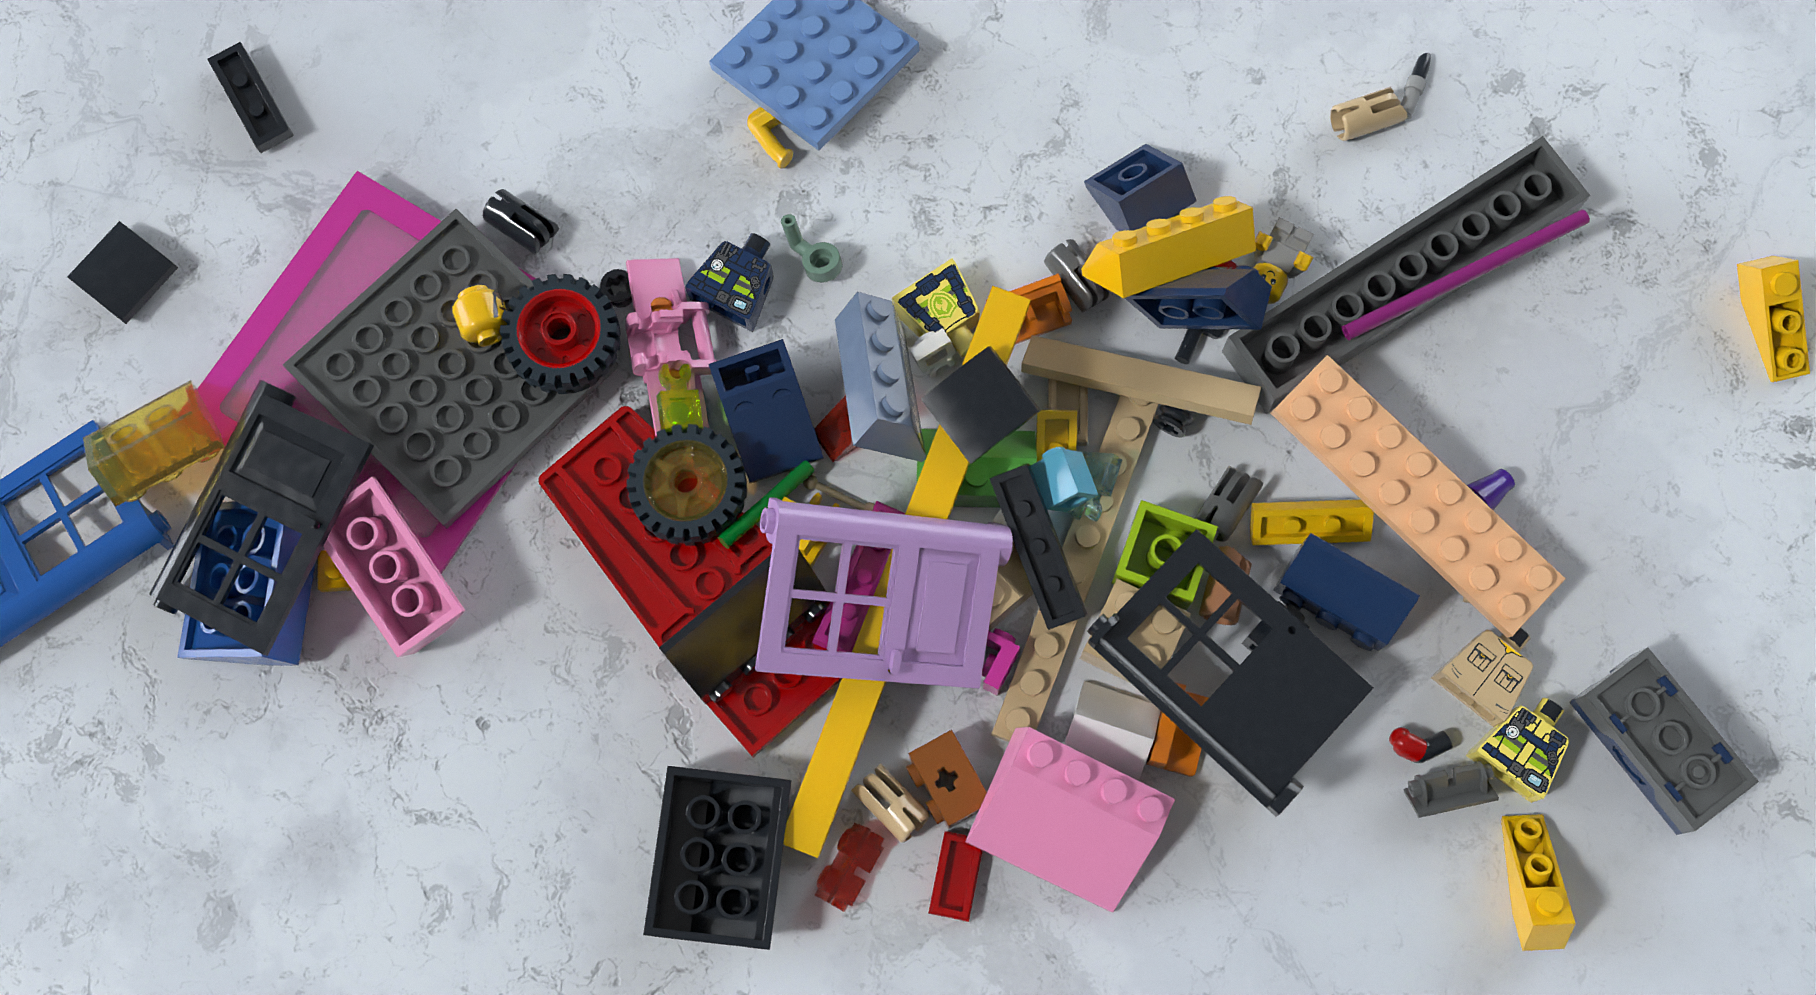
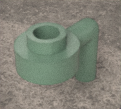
M792 214L783 216L781 224L788 244L792 250L802 256V264L808 278L819 283L828 282L836 278L842 270V260L838 249L833 244L827 242L811 245L802 238L795 216Z

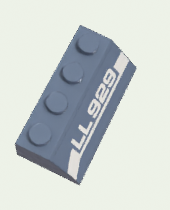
M857 291L835 319L853 446L923 462L926 459V452L904 328L891 300Z

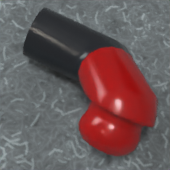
M1399 727L1394 729L1389 736V742L1393 746L1394 752L1398 756L1414 763H1424L1453 748L1449 736L1443 730L1423 739L1410 733L1407 728Z

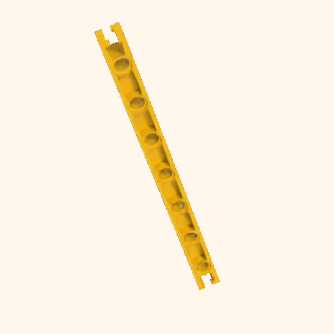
M992 286L962 365L988 346H992L1007 366L1031 300ZM940 424L905 515L949 519L970 463ZM891 549L874 596L886 597L893 549ZM869 606L852 652L878 654L885 606ZM842 678L787 820L784 838L785 846L816 858L821 855L887 681Z

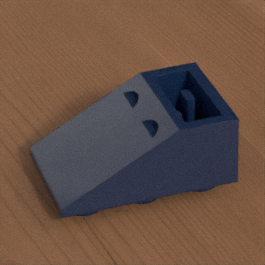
M783 339L708 364L750 484L795 469L804 460L813 463L824 459Z

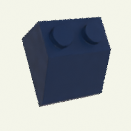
M1148 144L1142 145L1084 181L1087 190L1118 231H1134L1145 227L1147 222L1151 220L1175 217L1180 215V211L1197 202L1183 163Z

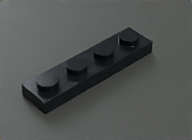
M1030 464L1022 465L989 478L1007 526L1011 530L1012 539L1047 629L1050 630L1086 617L1087 611Z

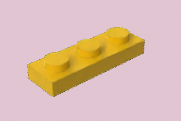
M1361 499L1252 503L1249 538L1252 545L1302 544L1308 535L1312 533L1328 543L1371 542L1374 511Z

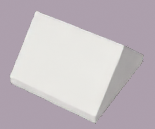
M1084 681L1064 744L1139 781L1155 738L1160 710L1152 703Z

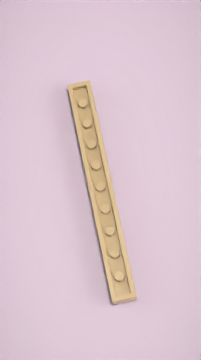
M1120 395L1090 473L1098 496L1077 507L1062 549L1083 603L1087 597L1158 403ZM1039 608L991 736L1010 742L1015 728L1030 727L1037 730L1078 619L1048 630Z

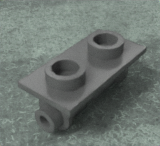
M1480 761L1453 768V778L1448 779V774L1445 770L1425 775H1415L1414 780L1408 781V788L1404 789V793L1418 818L1499 800L1498 795L1489 783V780L1494 779L1492 767L1489 763L1482 764Z

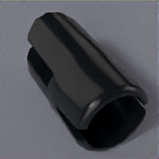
M501 189L496 191L495 193L502 199L500 201L492 196L489 198L483 209L482 216L484 221L536 255L540 248L545 246L549 239L557 234L559 230L558 224L507 190Z

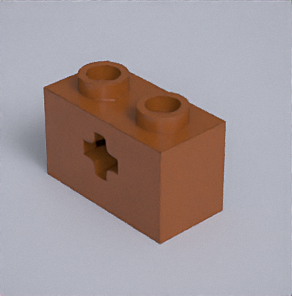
M952 729L908 753L911 764L907 765L906 769L915 786L919 788L924 785L929 793L931 800L925 804L936 824L944 821L947 828L950 829L979 812L987 792ZM944 771L948 777L952 775L957 777L953 782L954 790L948 792L946 787L937 788L936 784L940 778L939 773Z

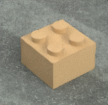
M1116 579L1100 616L1104 613L1110 618L1139 589ZM1159 604L1127 639L1162 669L1171 659L1185 627ZM1177 607L1188 618L1190 617L1191 613ZM1087 641L1079 659L1129 682L1093 649Z

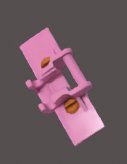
M679 258L627 260L626 267L634 312L626 316L625 328L633 374L642 376L644 384H647L655 436H657L656 432L665 429L666 432L670 431L672 426L679 424L682 428H688V424H695L700 429H703L704 426L709 428L700 377L701 375H711L708 364L718 361L714 357L707 315L710 313L709 304L707 302H687ZM690 318H692L699 360H692L688 350L681 351L678 327L681 324H686Z

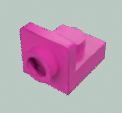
M995 628L993 632L988 630L986 646L999 653L997 656L990 653L982 669V676L985 677L983 689L998 696L1020 652V646L1014 644L1016 638L998 628Z

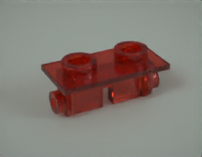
M855 822L852 828H848L840 837L837 844L838 853L832 864L827 865L820 873L817 880L818 889L815 893L816 897L830 903L845 912L848 905L853 906L866 882L864 879L853 874L856 868L859 867L871 873L884 850V847L881 845L885 838L870 831L871 829Z

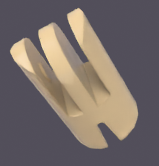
M1388 87L1334 105L1330 112V120L1334 132L1345 130L1344 133L1337 135V137L1342 141H1347L1403 122L1407 118V112L1400 105L1401 102L1398 97L1393 94V89Z
M880 763L875 768L876 775L869 773L863 779L864 786L857 784L851 791L903 843L912 837L910 833L913 830L919 831L930 815Z

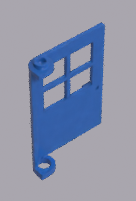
M94 420L83 425L0 479V647L157 543L167 550L174 547L167 533L171 530L169 522L160 511L156 510L152 513L142 504L109 443ZM85 453L101 483L64 506L49 476ZM41 482L57 512L20 535L5 504ZM104 492H107L123 522L86 546L70 515ZM62 521L78 552L41 576L25 544Z

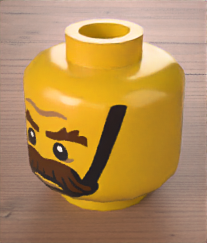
M475 285L461 291L458 294V299L452 306L453 315L461 337L468 342L479 343L483 347L499 342L502 339L500 325H507L506 321L502 319L506 307L500 293L496 290L488 289L486 285Z

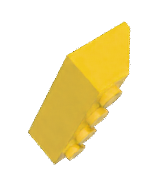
M1222 196L1214 199L1213 203L1207 206L1183 209L1180 211V215L1175 217L1151 220L1143 228L1134 231L1124 230L1116 232L1111 239L1097 243L1081 268L1082 276L1118 296L1126 298L1255 252L1253 207L1237 201L1235 197Z

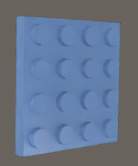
M772 0L709 63L714 72L819 151L920 51L918 41L861 0Z

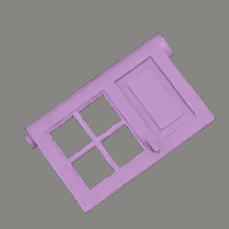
M769 498L768 508L763 509L760 518V530L762 533H766L767 540L773 546L755 665L757 672L980 689L998 566H1005L1012 552L1013 539L1008 526L994 522L984 524L786 502L777 498ZM800 539L842 544L835 593L793 589ZM852 545L893 549L886 597L845 594ZM792 598L834 602L827 650L785 647ZM844 603L885 606L878 654L837 651Z

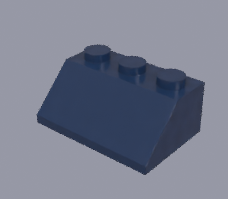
M1241 265L1237 266L1236 269H1220L1213 266L1131 295L1125 299L1160 329L1261 330L1272 286L1253 267Z
M1312 533L1308 535L1295 551L1273 591L1280 594L1279 599L1284 604H1291L1298 610H1301V608L1306 609L1316 615L1315 620L1320 625L1335 631L1338 628L1351 636L1350 640L1352 643L1367 651H1372L1373 649L1380 651L1388 645L1420 597L1417 593Z

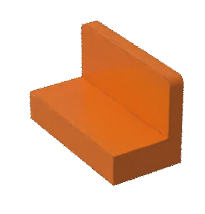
M1176 683L1185 691L1186 685ZM1185 691L1200 706L1209 699V697ZM1160 710L1155 738L1146 765L1192 777L1196 773L1202 748Z

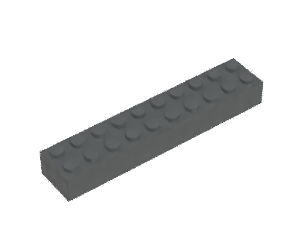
M1542 136L1266 312L1261 330L1240 329L1230 335L1222 349V353L1244 383L1261 387L1258 402L1264 411L1268 413L1276 408L1327 355L1339 366L1343 365L1466 284L1351 340H1347L1344 336L1342 326L1577 212L1591 195L1544 136Z

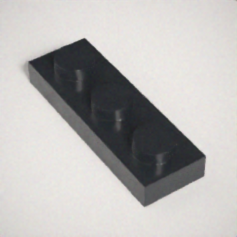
M241 42L207 59L260 153L294 136Z

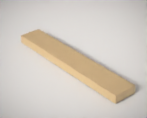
M1034 335L1031 336L1021 364V372L1249 425H1252L1261 390L1260 386Z

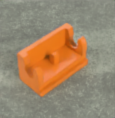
M1059 274L1009 291L1031 300L1015 345L1031 339L1032 335L1040 336L1072 324V318L1069 313L1072 311Z

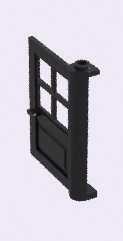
M259 380L149 595L156 598L153 605L157 608L175 615L179 610L247 647L268 656L374 445L293 408L296 396L263 380ZM225 497L258 512L239 552L205 536ZM267 518L273 519L302 534L282 574L248 558ZM201 544L234 560L214 600L181 583ZM243 565L277 581L257 622L223 605Z
M1197 529L1117 613H1114L1110 618L1103 613L1087 630L1092 636L1088 640V644L1275 817L1284 811L1304 787L1296 778H1293L1294 775L1374 688ZM1197 564L1231 593L1200 628L1166 598ZM1237 600L1271 629V632L1241 664L1237 663L1206 634ZM1159 604L1193 634L1162 669L1127 639ZM1199 641L1233 671L1202 706L1168 676L1172 669Z

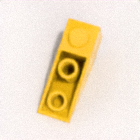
M1773 255L1737 264L1741 303L1770 382H1778L1810 374L1799 261Z
M1543 814L1502 816L1501 825L1512 915L1522 951L1565 949L1576 923Z

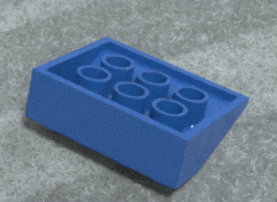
M236 501L222 502L205 536L239 552L258 512ZM267 518L248 558L282 574L302 534L273 519ZM201 544L195 555L190 588L214 600L234 560ZM315 564L268 656L185 614L177 658L266 666H299ZM243 565L223 605L257 622L277 581Z

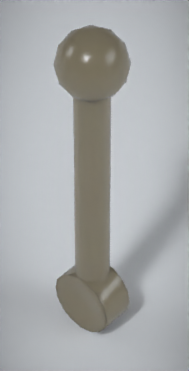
M814 475L809 476L803 482L806 489H817L858 510L872 511L875 505L871 502L864 504L818 482L817 477Z

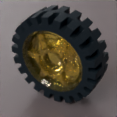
M679 424L672 426V430L667 432L665 429L656 432L657 437L654 439L650 437L643 442L644 448L642 450L637 449L633 455L634 463L629 465V479H627L628 497L631 506L640 522L661 540L665 539L671 544L676 545L684 543L686 546H695V542L700 541L703 544L710 542V538L723 533L728 526L737 520V515L743 511L744 500L747 498V479L742 460L732 444L728 443L725 437L720 433L718 435L715 434L712 429L705 426L703 429H700L695 424H688V428H682ZM694 478L698 480L696 487L692 491L687 493L678 491V485L683 479Z

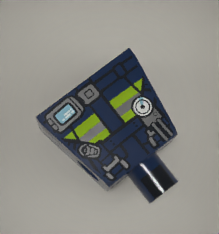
M755 233L750 234L742 248L728 241L722 242L687 282L685 288L689 300L693 302H707L710 311L753 332L774 277L771 264L763 260L770 247V243Z

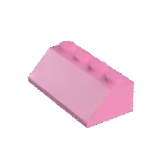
M371 477L354 489L345 502L323 547L396 656L402 657L415 654L445 633L465 612V609L375 477Z

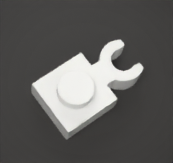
M943 328L936 333L934 331L925 333L916 340L915 346L909 349L922 373L927 372L930 378L937 376L936 371L944 365L952 367L955 364L952 355L956 354Z

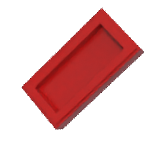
M944 831L928 914L969 922L983 850L965 842L967 835Z

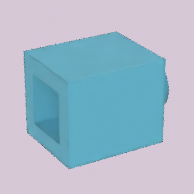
M1056 447L1046 451L1042 455V460L1031 465L1047 510L1068 512L1098 496L1082 452L1068 450L1064 447Z

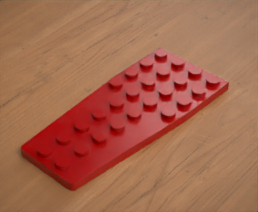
M622 406L539 476L538 482L655 643L660 647L771 555L773 544L767 540L766 533H762L757 525L753 526L729 549L721 544L717 535L710 538V542L703 544L700 541L695 542V546H686L684 543L676 545L671 544L668 540H661L640 522L631 506L628 497L627 479H629L628 468L630 463H634L633 455L637 449L642 450L644 448L643 442L649 437L654 439L657 436H655L654 429L631 407ZM675 452L663 459L653 471L649 481L648 495L651 506L662 516L675 521L700 519L711 513L724 497V494L679 452ZM742 512L741 514L739 513L736 518L738 519V518L741 517L744 513H743V512ZM828 601V602L825 603V605L827 606V608H828V606H829V604H830L831 601ZM826 611L814 622L808 623L805 620L794 629L796 636L785 647L827 650L813 643V639ZM757 671L746 676L742 673L731 683L733 689L729 694L716 703L711 699L706 705L754 758L839 683L842 678Z

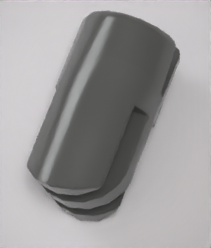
M1068 239L1066 240L1068 246L1066 247L1063 243L1057 245L1047 254L1044 263L1053 275L1059 274L1064 290L1083 313L1113 296V292L1082 276L1081 268L1088 257L1075 240Z
M1228 466L1195 519L1218 526L1217 532L1219 534L1216 541H1227L1263 487V482L1255 477L1250 478L1247 473L1237 472L1235 468Z

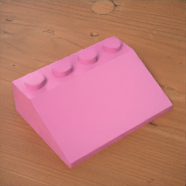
M1030 727L1015 728L965 842L1109 912H1114L1157 842L1175 799Z

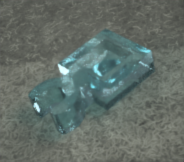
M1082 451L1098 496L1068 511V514L1080 520L1086 508L1084 515L1090 520L1097 522L1102 513L1101 496L1111 497L1122 459L1112 453Z

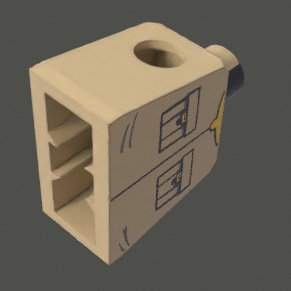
M1522 628L1508 638L1503 634L1498 637L1492 631L1486 629L1436 671L1431 678L1494 727L1508 718L1533 669L1532 662L1520 654V651L1530 640V636Z

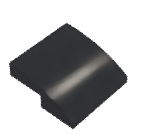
M119 221L67 278L123 323L127 324L178 267Z
M988 346L921 398L922 402L970 464L976 462L1005 437L1013 434L1041 411L992 346Z

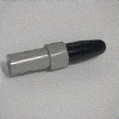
M1423 53L1418 57L1412 74L1407 79L1404 88L1405 93L1400 104L1407 112L1406 119L1412 118L1419 96L1424 91L1425 79L1431 61L1430 53Z

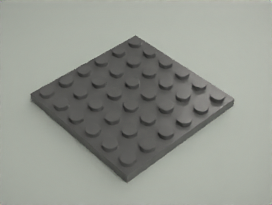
M457 209L452 211L282 365L353 436L374 445L371 454L446 529L619 367L616 361L614 365L610 364L608 374L604 378L600 375L597 378L598 383L592 387L589 384L582 386L583 391L575 393L572 389L567 390V394H558L555 390H552L551 393L542 391L538 386L536 388L532 387L516 373L504 352L502 339L496 344L485 347L480 346L479 343L468 342L463 339L452 310V306L458 299V294L461 291L475 285H486L488 289H493L500 293L508 311V302L512 296L518 298V290L525 285L527 288H530L533 284L528 276ZM560 328L553 333L552 339L563 340L568 337L571 330Z

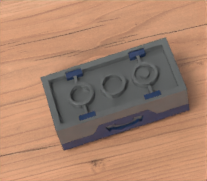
M1648 647L1630 655L1610 670V674L1601 681L1589 686L1569 702L1676 835L1698 830L1759 782Z

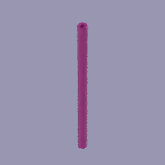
M1581 209L1342 326L1343 334L1347 340H1351L1588 224L1590 222L1589 215L1585 210Z

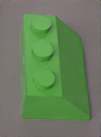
M922 429L926 458L937 429ZM1015 431L1010 436L1005 437L976 462L969 464L953 507L1000 508L989 478L1028 463L1030 466L1037 463L1035 431ZM925 460L923 462L917 461V481Z

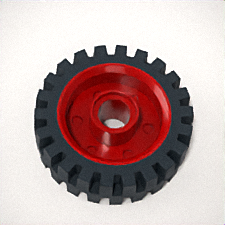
M556 274L547 275L548 280L543 282L539 277L532 280V287L527 288L525 285L518 290L519 297L515 298L512 296L508 302L509 310H504L502 319L507 323V325H500L501 342L504 352L516 373L534 388L538 386L542 391L548 393L555 390L558 394H567V390L572 389L575 393L583 391L582 386L589 384L592 387L598 383L597 378L600 375L604 378L609 372V365H614L617 359V350L620 351L621 332L616 312L610 300L602 293L601 289L595 284L591 286L588 280L582 277L575 280L571 274H563V278H558ZM560 328L571 330L568 337L563 340L552 339L553 333Z

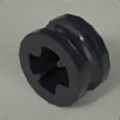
M614 269L607 272L602 277L600 283L602 293L608 297L613 307L621 308L632 303V296L627 271ZM623 281L627 291H619L614 296L611 285L618 286Z
M1161 405L1160 411L1162 413L1161 415H1155L1153 419L1154 424L1169 435L1179 438L1184 437L1186 433L1184 426L1192 423V415L1184 409Z

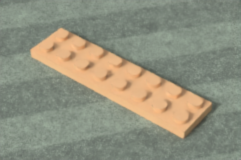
M1328 355L1270 413L1505 637L1513 636L1566 579Z

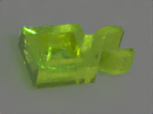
M688 363L683 364L679 369L680 379H675L669 373L668 364H663L659 370L658 378L661 385L666 388V391H660L656 395L661 430L665 429L666 432H671L672 426L679 424L683 430L688 428V424H695L702 429L703 420L698 389L687 390V383L691 378L690 366Z

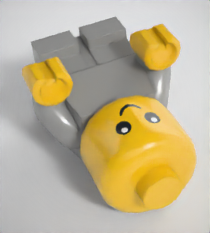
M1280 217L1270 236L1259 231L1255 238L1256 251L1254 252V258L1257 264L1253 268L1257 269L1259 274L1272 286L1268 304L1278 302L1288 285V278H1295L1304 271H1307L1313 260V257L1306 254L1305 251L1314 234L1299 226L1297 228L1294 226L1295 224Z

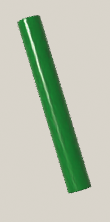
M806 460L800 463L718 536L721 544L729 549L760 521L763 509L768 508L769 498L782 500L784 496L787 497L815 472L812 465Z

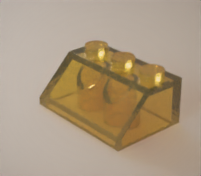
M191 380L83 437L88 471L115 507L125 501L133 502L140 499L149 488L162 481L170 482L175 480L183 473L184 469L197 462L204 463L213 459L221 449L225 448L221 432Z

